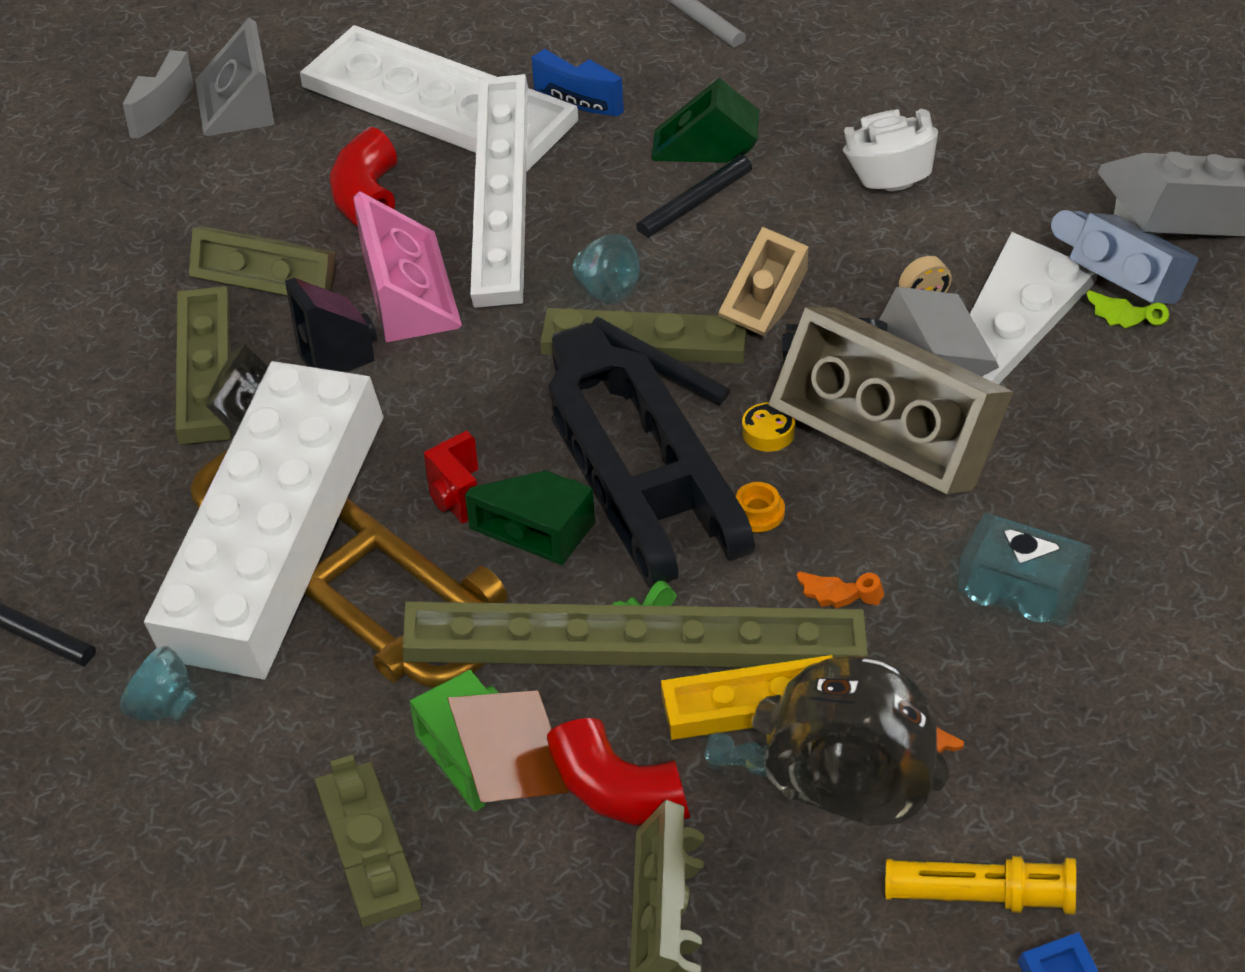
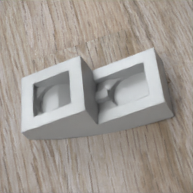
M170 50L156 77L137 76L123 102L130 138L139 139L162 124L179 108L191 92L194 82L187 52Z

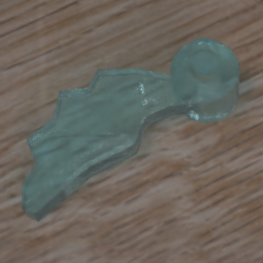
M714 733L708 739L704 756L709 762L708 766L710 769L715 770L720 766L739 765L746 767L752 774L771 777L795 785L801 780L798 771L790 766V758L777 754L772 746L761 747L756 742L734 747L733 739L724 733Z

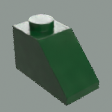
M718 78L655 129L651 159L653 161L728 163L738 154L744 155L749 152L756 144L759 136L760 110L721 78Z
M547 470L470 487L465 494L469 529L562 566L595 524L593 488L583 485L575 479H568Z

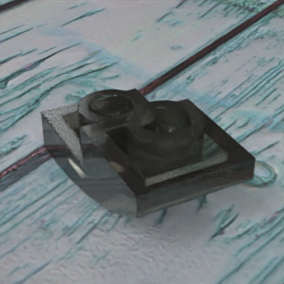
M246 344L233 351L210 391L206 405L234 434H236L268 369V366Z

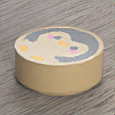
M924 256L916 259L906 267L900 277L899 287L946 293L951 285L952 275L938 257Z

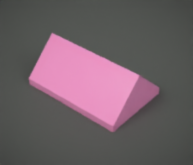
M359 191L353 198L360 244L385 342L459 329L462 323L435 231Z

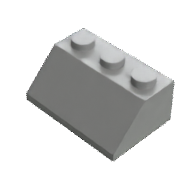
M1168 152L1167 154L1141 153L1101 164L1097 172L1142 232L1245 236V159L1225 158L1217 154H1210L1206 157L1184 155L1179 152Z

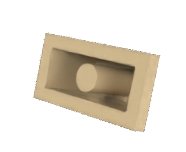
M762 226L718 312V316L765 336L784 315L808 270L809 246Z

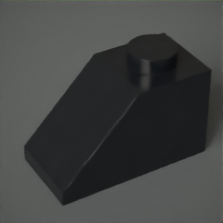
M295 277L285 281L298 354L307 367L346 373L375 361L372 342L377 340V334L373 322L367 313L359 314L350 300L340 294Z

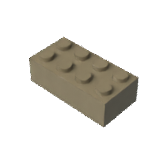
M805 307L768 405L948 495L972 491L976 486L1014 392L835 307Z

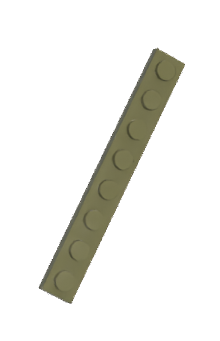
M405 602L403 662L754 667L833 655L836 669H865L866 663L857 661L863 658L867 659L868 657L863 609Z

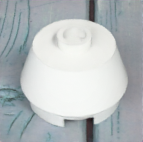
M899 109L884 111L861 118V129L854 131V127H846L844 129L847 144L844 146L843 151L865 187L898 191L911 187L913 183L931 174L938 129L932 127L929 111L919 109L916 111L917 118L900 116Z

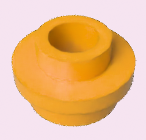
M751 482L738 490L735 497L748 517L752 532L772 530L783 521L785 503L775 487L765 482Z

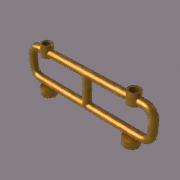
M228 449L204 465L194 476L191 484V497L198 508H200ZM347 498L338 518L358 534L317 564L304 594L378 652L373 656V663L378 672L393 684L404 675H407L410 679L425 687L435 688L470 669L475 673L486 663H448L437 666L427 662H403V636L394 637L328 583L375 548H378L447 602L505 603L508 600V595L500 579L488 568L479 566L462 579L460 584Z

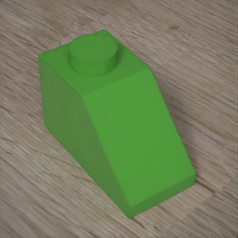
M470 669L410 700V707L416 737L475 812L483 808L486 802L481 803L447 697L496 694L498 692L493 686L485 688Z

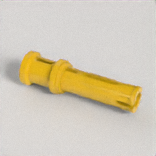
M1012 856V859H1006L1005 865L893 861V859H886L885 899L1005 903V909H1011V913H1021L1024 907L1062 908L1065 915H1075L1076 858H1066L1063 864L1025 863L1022 856Z

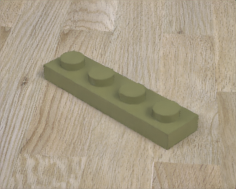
M227 286L177 291L175 430L179 445L231 439L230 297Z
M547 308L540 341L541 354L553 355L552 337L554 333L585 323H592L598 316L679 361L744 364L748 329L718 315Z

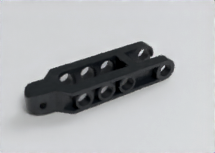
M585 323L554 333L552 348L555 375L548 385L549 392L554 399L552 402L553 415L551 420L589 486L593 488L594 495L648 588L651 589L658 581L669 583L677 579L679 574L674 550L658 520L691 509L709 538L716 537L729 561L753 554L755 542L747 515L646 354L611 346L603 331L596 324ZM603 381L610 394L622 396L625 400L631 399L641 415L643 430L645 433L651 432L660 446L662 461L665 466L631 476L581 390L592 388Z

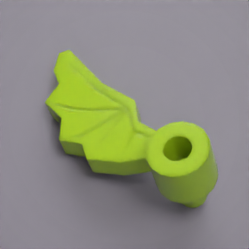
M1091 290L1086 293L1089 302L1095 305V315L1106 318L1110 326L1120 324L1126 329L1136 326L1147 319L1150 324L1159 327L1166 324L1169 320V310L1162 303L1157 302L1146 307H1133L1127 299L1110 298Z

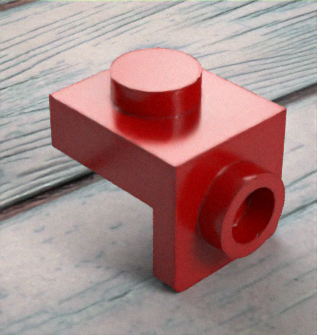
M464 431L423 452L428 489L433 502L442 512L450 510L462 524L468 521L465 494L470 487L477 486V480L471 473L479 470L475 438L469 431Z

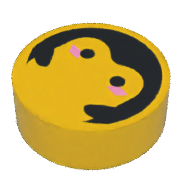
M769 402L759 403L750 407L743 415L742 436L744 441L750 447L765 452L778 451L787 447L795 436V418L769 406Z

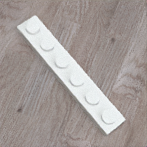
M525 74L479 79L470 292L474 308L523 303L528 84Z

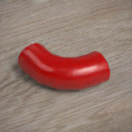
M375 127L365 129L340 150L329 176L330 189L336 208L356 227H358L353 197L359 191L395 209L393 193L382 187L377 181L396 166L397 155L389 138Z
M582 718L558 725L547 734L546 739L550 755L566 788L596 814L632 826H641L665 800L684 806V820L691 818L675 760L646 766H639L624 761L614 752L607 738L604 723L600 719Z

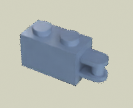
M1062 210L1052 219L1051 229L1055 237L1074 247L1069 259L1150 303L1175 304L1180 300L1199 260L1193 254L1150 232H1142L1139 226L1118 215L1088 214L1082 211Z

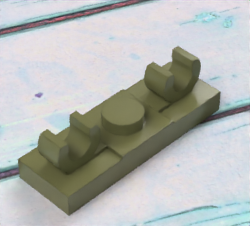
M198 226L192 229L189 276L287 295L285 281L295 277L331 291L336 271L335 251Z
M354 755L330 761L332 773L314 778L362 927L422 909L420 897L372 762L356 766Z
M665 800L636 830L630 972H701V965L689 962L681 955L692 954L702 945V938L698 934L690 930H681V916L686 910L690 894L689 887L685 885V879L694 877L704 867V861L689 856L685 851H695L704 842V835L694 828L684 827V806Z

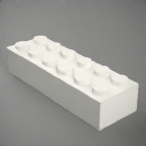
M271 361L144 620V624L163 660L263 680L266 679L383 420V414L370 376Z

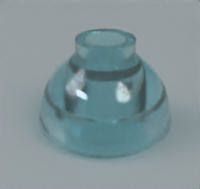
M607 234L592 240L576 256L573 263L574 275L581 282L585 290L596 299L611 304H616L629 296L634 290L639 277L640 265L636 248L627 237L621 234Z
M162 646L156 648L146 658L128 683L119 701L120 712L140 721H157L170 717L174 721L179 722L195 701L197 693L189 688L188 672L183 661L169 646Z

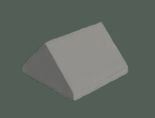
M248 18L195 79L203 134L206 136L275 125L257 24L254 20Z
M896 287L879 319L888 324V333L981 377L999 368L995 357L958 294Z

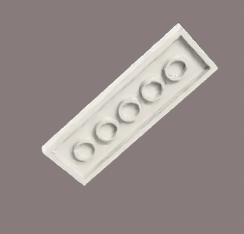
M355 25L300 72L303 88L475 153L479 79L496 77ZM529 88L526 172L578 122V108L576 105Z

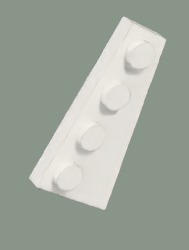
M1011 232L970 313L999 365V368L982 377L999 385L1092 287L1097 280V273L1069 259V256Z

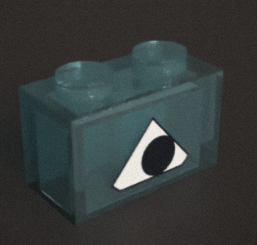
M984 512L960 557L957 593L967 595L973 601L982 605L994 604L1022 613L1027 619L1034 622H1050L1065 627L1087 582L1091 545Z

